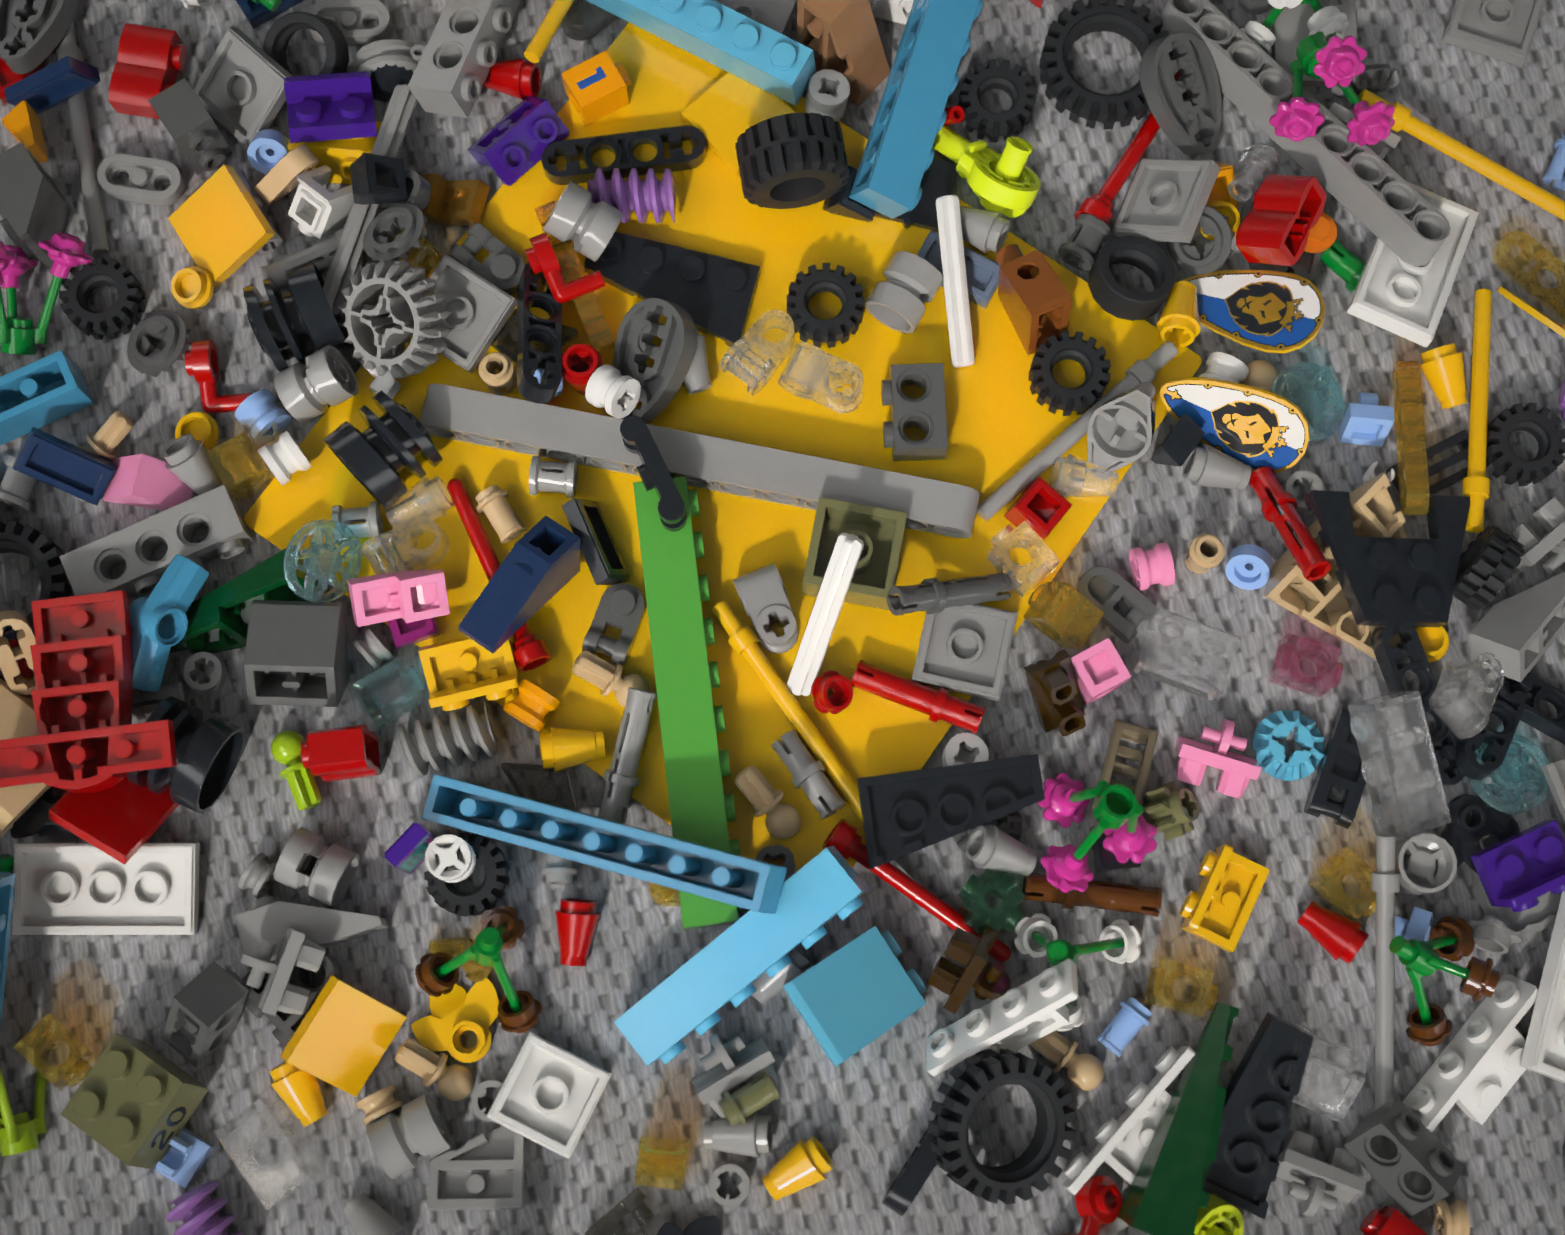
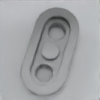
M324 0L313 5L308 12L337 23V27L342 31L348 46L367 45L374 41L387 39L393 28L389 10L379 0ZM370 21L379 22L378 26L373 29L365 28L366 24ZM309 29L314 40L326 46L322 36L317 31Z
M118 153L106 157L100 163L97 170V179L101 187L109 196L118 200L168 206L177 202L185 191L184 177L173 163L166 160ZM129 175L126 183L117 184L120 176ZM170 181V186L166 190H158L161 182Z

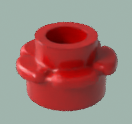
M829 670L823 672L822 677L815 678L811 686V694L814 699L813 704L823 714L828 712L831 714L840 713L852 701V684L846 677L836 671ZM828 689H831L830 697L827 695Z

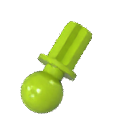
M284 730L278 733L271 742L272 756L277 762L287 767L279 773L280 778L283 780L287 779L299 810L314 808L320 804L322 797L310 768L305 769L302 763L301 742L306 740L297 731Z

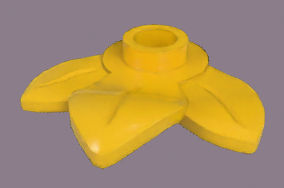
M484 977L477 981L468 992L458 984H455L452 991L447 995L442 994L439 997L429 996L431 1016L418 1019L411 1025L418 1042L431 1051H448L454 1059L460 1062L472 1063L482 1059L491 1047L492 1034L490 1026L499 1014V998L493 983ZM471 1030L477 1035V1043L473 1048L467 1049L462 1045L461 1037L463 1033Z

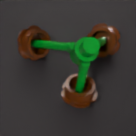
M500 906L496 910L491 908L486 911L481 918V931L476 936L474 944L461 954L452 958L443 952L427 953L421 957V963L416 966L415 974L419 986L433 997H439L442 994L447 995L452 991L459 979L458 967L469 960H476L477 963L483 966H492L506 994L498 1004V1021L501 1023V1028L507 1032L524 1033L535 1026L538 1021V1015L542 1012L541 1003L533 999L531 993L523 990L515 991L501 956L502 950L513 948L517 943V939H521L525 931L523 920L517 917L518 913L512 907Z
M1452 916L1441 918L1432 928L1430 940L1428 941L1407 940L1402 936H1396L1390 942V951L1399 956V961L1406 966L1405 970L1411 979L1418 1005L1411 1009L1407 1015L1409 1027L1406 1029V1034L1409 1039L1414 1042L1419 1041L1424 1046H1435L1442 1043L1445 1036L1451 1034L1453 1025L1450 1020H1447V1016L1440 1006L1428 1004L1422 982L1423 976H1429L1438 969L1461 977L1460 992L1472 996L1474 1002H1478L1482 996L1491 998L1499 980L1500 972L1491 969L1493 966L1492 958L1488 957L1484 961L1472 957L1466 968L1442 959L1459 961L1462 959V956L1467 957L1474 950L1473 930L1469 923L1461 918L1454 919Z

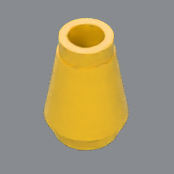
M1176 282L1169 293L1157 323V330L1164 343L1170 341L1175 347H1185L1193 343L1195 337L1200 333L1197 288L1190 282Z
M1456 344L1444 345L1421 353L1423 364L1419 366L1438 402H1440L1442 410L1468 403L1463 352L1458 353Z
M550 727V732L539 733L543 769L554 768V772L596 760L597 758L606 757L603 731Z
M283 1062L269 1071L273 1079L270 1085L297 1119L301 1121L303 1127L328 1114L317 1077L287 1062Z
M812 1136L807 1141L800 1139L769 1173L762 1177V1180L770 1195L776 1201H779L784 1196L787 1197L827 1179L826 1173L832 1170L834 1165L822 1144Z

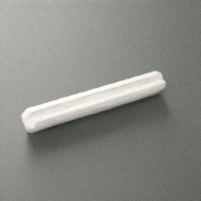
M947 195L936 199V211L951 363L953 367L960 368L974 365L975 357L959 198L955 195Z
M841 533L837 538L787 682V687L797 696H809L812 683L819 674L864 547V542L857 535Z

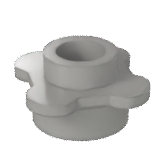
M1484 915L1482 921H1466L1473 930L1472 938L1475 940V947L1493 954H1506L1509 951L1511 942L1520 943L1522 940V935L1510 930V923L1499 916Z

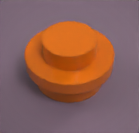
M1322 212L1315 226L1309 230L1307 244L1304 249L1305 252H1324L1336 240L1337 226L1328 214Z

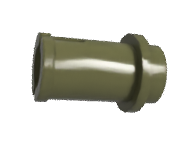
M763 1072L761 1076L732 1094L728 1091L723 1093L725 1098L720 1100L718 1104L732 1127L739 1122L743 1126L746 1124V1117L775 1099H779L780 1095L768 1074Z

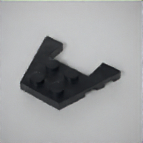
M1312 490L1304 496L1308 511L1314 510L1322 530L1318 534L1324 547L1330 548L1339 570L1335 574L1357 625L1440 627L1448 623L1470 508V497L1433 495L1425 500L1429 539L1355 536L1349 492Z

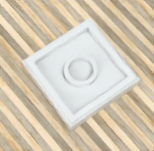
M529 1032L486 1118L566 1159H570L608 1083L611 1073Z

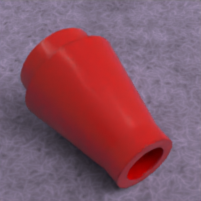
M526 58L497 61L490 67L482 88H489L521 100H525L527 97H536L541 87V68L538 63L530 62Z
M575 344L566 349L562 354V376L573 386L577 393L585 395L588 380L597 368L603 365V359L599 351L587 344Z
M576 898L560 899V909L555 910L560 964L568 966L587 965L588 953L600 913L596 912V901Z
M1314 901L1310 903L1297 922L1312 935L1335 961L1340 958L1347 964L1352 961L1369 937V934L1360 928L1362 926L1361 923L1321 907Z

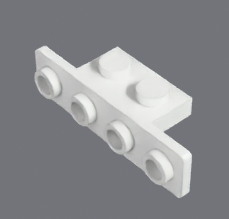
M1067 959L1052 968L1046 969L1040 975L1017 988L1007 991L1004 995L985 1006L973 1010L967 1016L944 1029L937 1030L926 1041V1071L932 1076H936L982 1050L991 1049L999 1053L1000 1049H1009L1016 1052L1068 1024L1069 1008L1065 1005L1078 997L1077 965L1072 960Z
M1508 973L1504 974L1498 981L1491 998L1485 997L1404 1099L1403 1103L1420 1118L1421 1122L1431 1133L1455 1103L1468 1117L1483 1125L1526 1070V1068L1520 1066L1526 1040L1515 1027L1536 1001L1538 988L1535 985Z
M1181 1046L1178 1050L1170 1047L1156 1062L1154 1068L1159 1072L1150 1083L1146 1085L1144 1082H1140L1126 1097L1124 1103L1129 1107L1120 1118L1115 1120L1113 1117H1110L1099 1128L1094 1136L1098 1143L1086 1156L1080 1152L1069 1163L1063 1172L1068 1178L1062 1184L1068 1192L1075 1195L1103 1162L1130 1186L1132 1185L1171 1101L1172 1096L1165 1089L1196 1054L1190 1046Z

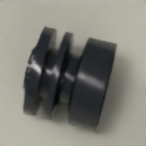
M312 260L286 270L289 291L282 294L271 278L263 280L268 296L266 301H264L254 284L243 288L248 311L247 317L261 349L272 359L279 372L291 366L286 351L288 348H291L298 362L306 363L307 353L304 342L312 340L317 350L327 345H331L337 350L350 345L343 342L347 337L344 327L338 325L341 322L340 316H334L322 289L325 282Z
M381 390L372 397L383 413L380 418L365 405L358 409L368 425V428L363 433L345 421L323 441L362 486L385 509H388L408 491L406 484L398 473L405 467L413 475L422 479L426 473L415 457L420 454L433 467H436L443 459L436 450L431 435L419 420L403 404L394 401Z
M170 696L153 710L146 722L173 720L177 766L126 772L128 781L144 787L147 785L149 791L159 795L170 788L171 801L203 814L220 798L237 767L246 739L245 730L216 716L206 719L203 723L204 718L201 709L192 705L187 707V703Z

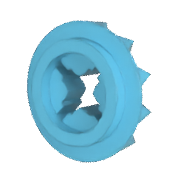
M1279 710L1265 717L1257 726L1252 741L1253 753L1259 766L1270 776L1285 781L1299 780L1316 771L1317 766L1325 756L1323 752L1325 736L1317 728L1316 720L1309 719L1301 714L1300 711ZM1295 728L1293 733L1295 735V743L1307 750H1295L1284 762L1286 757L1284 754L1285 747L1272 739H1284Z

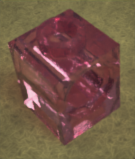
M1288 633L1278 643L1268 682L1321 697L1329 692L1331 688L1335 689L1340 681L1343 671V663L1338 662L1341 648ZM1301 657L1309 658L1315 663L1317 667L1316 677L1307 676L1302 672L1299 665Z

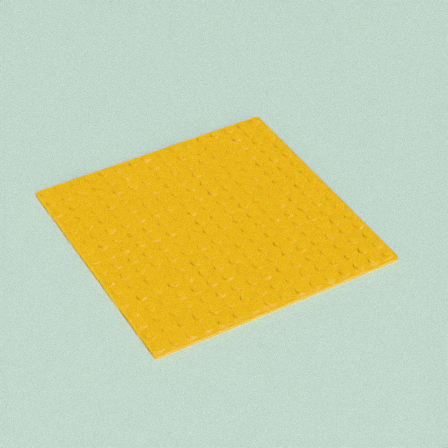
M628 22L607 49V53L614 64L619 61L622 63L630 78L631 85L627 87L629 104L585 126L568 99L557 114L569 130V135L564 140L688 126L682 120L681 112L728 72ZM804 97L800 98L796 106L786 102L796 113H807ZM838 121L842 129L848 165L858 170L868 139L841 121ZM686 140L682 142L681 149H683L684 155L692 154L693 147L691 141ZM664 142L663 146L666 159L670 158V151L668 142ZM642 144L635 149L633 155L641 162H648L655 158L657 149L650 144ZM706 144V157L701 165L690 170L672 172L676 185L675 223H673L669 211L666 212L663 223H656L652 211L649 212L646 223H639L636 213L633 211L629 222L622 223L620 221L615 231L760 266V275L739 351L726 345L725 341L710 333L706 335L698 330L699 335H704L709 374L713 386L704 391L689 395L686 386L682 383L669 405L649 423L650 425L964 485L979 491V506L1082 415H1077L1076 411H1072L1070 416H1062L1063 410L1057 409L1055 414L1048 411L1050 405L1045 403L1041 406L1037 402L1038 394L1032 395L1030 390L1032 382L1028 381V375L1036 352L1031 355L1026 353L999 299L998 288L986 309L969 300L975 357L974 365L969 367L957 368L953 367L951 363L944 287H939L931 302L923 303L926 308L925 313L915 331L910 334L889 328L868 312L865 307L866 302L876 284L881 281L886 282L887 278L883 272L894 253L905 251L917 255L931 230L912 225L910 228H905L903 223L875 216L873 221L866 222L832 214L823 210L824 200L812 205L791 209L763 208L748 202V199L744 198L740 175L737 176ZM608 149L598 150L592 156V162L599 167H607L615 160V154ZM584 152L578 153L580 167L585 169ZM565 156L557 157L556 166L558 171L566 170V163L568 162ZM540 160L511 186L502 184L485 206L480 225L485 227L495 238L518 253L523 259L524 264H526L528 259L524 250L532 247L529 238L545 232L542 229L567 185H557L550 182L545 175ZM664 173L655 174L658 181L662 180ZM646 175L639 176L640 181H644ZM588 182L577 185L587 190ZM959 199L960 206L973 208ZM466 232L459 239L456 245L461 246L463 242L468 238ZM1008 232L1002 247L1017 244L1023 255L1037 250L1011 232ZM546 233L566 283L588 275L583 266L586 256L574 250V241L570 239L561 242ZM963 240L965 247L997 263L995 259L996 252L989 251L984 253ZM481 248L474 258L483 263L490 253ZM1043 254L1072 298L1068 324L1069 337H1074L1076 331L1084 333L1082 339L1087 342L1090 337H1093L1097 340L1095 347L1099 349L1103 346L1107 353L1104 359H1110L1111 367L1108 373L1111 375L1102 395L1103 397L1126 377L1125 371L1139 359L1144 361L1164 342L1160 338L1157 327L1146 320L1131 321L1120 319L1104 311L1093 299L1088 282ZM823 263H830V270L836 271L837 266L840 265L845 268V275L848 276L852 272L856 276V285L861 283L863 297H865L862 323H859L858 331L855 335L850 334L849 341L844 344L840 340L836 341L835 347L828 348L826 342H821L820 348L813 347V340L810 339L804 343L800 340L799 332L793 333L790 328L791 322L787 320L789 286L791 282H796V275L799 272L803 271L804 274H807L808 266L814 264L817 270L822 269ZM539 279L537 291H543L545 285H542L541 279ZM605 283L603 288L562 303V354L572 345L587 344L599 351L603 359V365L609 364L612 366L614 347L620 324L626 313L635 304L644 299L636 295L631 296ZM518 292L510 295L518 300ZM820 292L810 299L808 307L815 317L829 320L840 313L842 303L835 294ZM517 304L485 356L489 353L499 352L504 353L510 358L514 367L513 375L516 383L514 389L509 394L506 387L503 388V396L529 401L521 395L517 387ZM529 308L530 312L537 318H550L549 314L541 308ZM661 315L659 323L665 326L667 317ZM412 335L410 336V341L405 343V350L410 345ZM654 336L652 344L660 347L662 339ZM534 340L529 342L530 346L538 352H550L548 346L543 342ZM1186 346L1176 347L1178 354L1155 373L1156 379L1151 383L1156 391L1152 398L1155 400L1156 410L1155 431L1168 414V410L1160 398L1161 386L1168 380L1193 377L1202 363L1201 357ZM437 353L439 360L433 365L427 366L424 372L416 375L410 374V376L404 378H394L400 383V389L393 400L403 404L420 422L428 385L443 384L494 394L489 389L488 384L481 379L478 370L479 365L474 373L471 374L442 354ZM648 357L646 365L652 368L654 359ZM1065 359L1059 361L1053 367V376L1056 382L1065 388H1076L1085 381V370L1077 361ZM944 363L948 438L945 460L893 461L892 448H884L883 422L891 421L890 406H882L881 380L889 379L891 365ZM361 365L355 373L359 386L358 394L335 407L330 405L328 411L323 414L299 445L312 467L306 471L298 470L292 474L290 482L284 486L274 477L246 513L244 522L250 529L281 551L290 545L295 546L317 563L329 585L349 599H351L348 580L405 571L442 570L445 577L450 614L435 617L441 635L415 643L414 645L420 648L466 637L465 634L458 630V626L489 581L448 492V482L453 478L461 479L465 484L475 509L478 505L475 499L476 496L486 488L498 485L501 490L505 489L508 492L506 499L522 524L526 527V531L516 539L508 543H502L485 513L477 511L500 564L503 563L516 542L544 516H548L573 533L562 508V505L572 500V498H567L565 493L540 491L538 495L529 494V470L531 459L534 455L431 435L434 446L443 460L436 467H433L420 454L415 457L426 473L422 479L413 475L405 467L398 472L408 491L388 509H385L380 504L384 527L383 540L375 541L373 537L347 539L345 544L337 545L332 529V506L341 505L343 509L368 507L370 502L377 501L323 441L345 421L363 433L368 428L358 410L363 405L367 406L378 418L383 415L372 399L375 394L368 388L375 377ZM495 369L496 374L500 373L499 369ZM566 379L563 380V388L559 396L549 402L541 403L613 417L606 412L605 407L597 408L587 402L585 395L577 393ZM907 385L901 389L902 393L910 399H917L924 395L921 388L916 385ZM638 401L635 407L640 410L642 402ZM916 426L907 427L903 431L904 435L911 441H920L926 437L925 432ZM1086 434L1039 475L1072 504L1071 508L1046 538L1039 543H1034L1004 517V514L1025 490L1023 489L988 521L983 520L976 513L973 534L970 538H955L905 528L894 586L916 585L929 578H937L938 581H948L1004 572L1010 577L1013 589L1012 591L1001 593L1008 592L1011 594V597L1008 600L989 601L978 604L1017 613L1013 632L1014 636L1134 462L1102 478L1096 477L1088 472ZM541 457L542 461L568 463L564 461ZM578 464V482L574 498L598 502L630 575V579L623 583H628L638 588L643 595L645 603L644 617L621 675L638 674L648 682L650 692L657 694L633 486L634 482L642 481L636 475ZM688 486V490L697 489L700 515L691 516L693 533L702 532L705 558L696 559L698 575L707 574L710 601L702 602L703 619L712 618L715 644L707 645L708 661H717L720 688L712 689L714 706H723L726 732L717 733L719 750L728 749L731 776L722 777L724 795L733 794L736 821L727 822L729 840L738 839L740 855L756 859L759 851L766 846L782 845L788 848L794 855L796 873L824 850L822 848L823 843L842 818L857 828L856 833L862 837L861 842L866 845L863 823L826 771L823 773L841 799L846 802L843 808L840 810L836 808V813L827 819L822 820L820 818V814L802 788H795L791 782L793 775L777 752L772 749L771 745L776 740L783 741L781 736L791 730L797 732V730L743 654L738 656L728 642L730 636L711 609L719 602L726 600L744 627L750 626L757 636L750 616H747L733 579L773 563L776 565L796 619L798 638L792 649L780 654L769 652L762 646L760 641L757 645L787 686L817 597L802 594L803 578L816 511ZM366 521L350 523V525L365 523ZM580 549V571L527 621L531 633L537 634L539 640H545L552 658L546 664L536 669L519 672V684L522 679H525L540 687L560 702L554 711L548 712L544 718L545 727L541 733L550 732V727L603 731L606 757L597 758L583 764L601 777H604L605 770L610 769L625 707L618 703L613 690L607 696H603L600 694V688L575 675L572 671L576 658L582 652L585 636L591 627L601 597L606 589L612 586L596 585ZM844 602L817 677H822L825 671L833 670L846 677L851 683L853 675L857 671L859 661L863 660L865 663L911 680L926 611L895 616L890 610ZM388 621L383 622L387 626H389ZM778 622L770 624L771 632H774L776 637L784 635V627H781ZM607 626L604 636L618 640L622 630ZM512 635L510 637V641L514 652L515 650L513 648V643L516 641ZM597 652L596 656L613 666L616 664L611 662L612 657ZM928 686V687L934 688V689H936V690H940V688ZM518 687L512 689L513 693L511 695L494 701L504 708L508 701L515 700L519 693ZM856 687L853 688V698L850 705L838 714H831L830 712L823 714L819 712L813 704L812 694L809 696L793 694L856 784L857 778L921 770L952 726V724L938 719L937 723L932 722L927 714ZM831 689L827 691L829 697L831 696ZM949 691L948 693L965 701H969L972 695ZM656 697L639 762L637 776L640 777L638 787H634L631 798L672 826L658 699ZM797 732V736L802 741L806 749L809 751L815 761H818L809 749V747L807 746V744L804 742L802 737ZM749 766L757 767L774 790L780 789L784 793L779 803L793 806L801 817V827L794 837L786 840L774 838L767 831L765 825L766 814L756 817L752 813L753 805L735 784V779L741 771ZM779 856L775 861L767 858L764 862L783 866L785 859ZM851 857L846 860L853 869L857 861Z

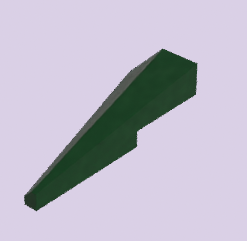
M290 545L194 601L186 612L188 620L186 634L178 644L171 647L170 653L190 649L193 654L198 652L214 654L246 647L250 609L253 600L336 602L317 563L295 546Z
M1216 1001L1194 1049L1196 1054L1188 1062L1117 1215L1118 1218L1133 1228L1151 1235H1195L1198 1208H1208L1210 1194L1203 1191L1211 1162L1216 1159L1227 1090L1218 1085L1222 1061L1228 1062L1232 1058L1233 1047L1229 1046L1227 1041L1234 1018L1239 1014V1008Z

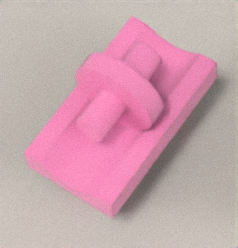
M1224 719L1219 730L1206 726L1203 727L1200 739L1215 743L1214 746L1183 736H1178L1175 750L1179 756L1176 777L1179 781L1200 786L1206 766H1212L1221 769L1216 790L1234 798H1241L1250 778L1258 780L1261 766L1256 765L1257 760L1255 758L1228 751L1230 747L1244 752L1248 741L1246 738L1233 735L1235 723L1231 720Z

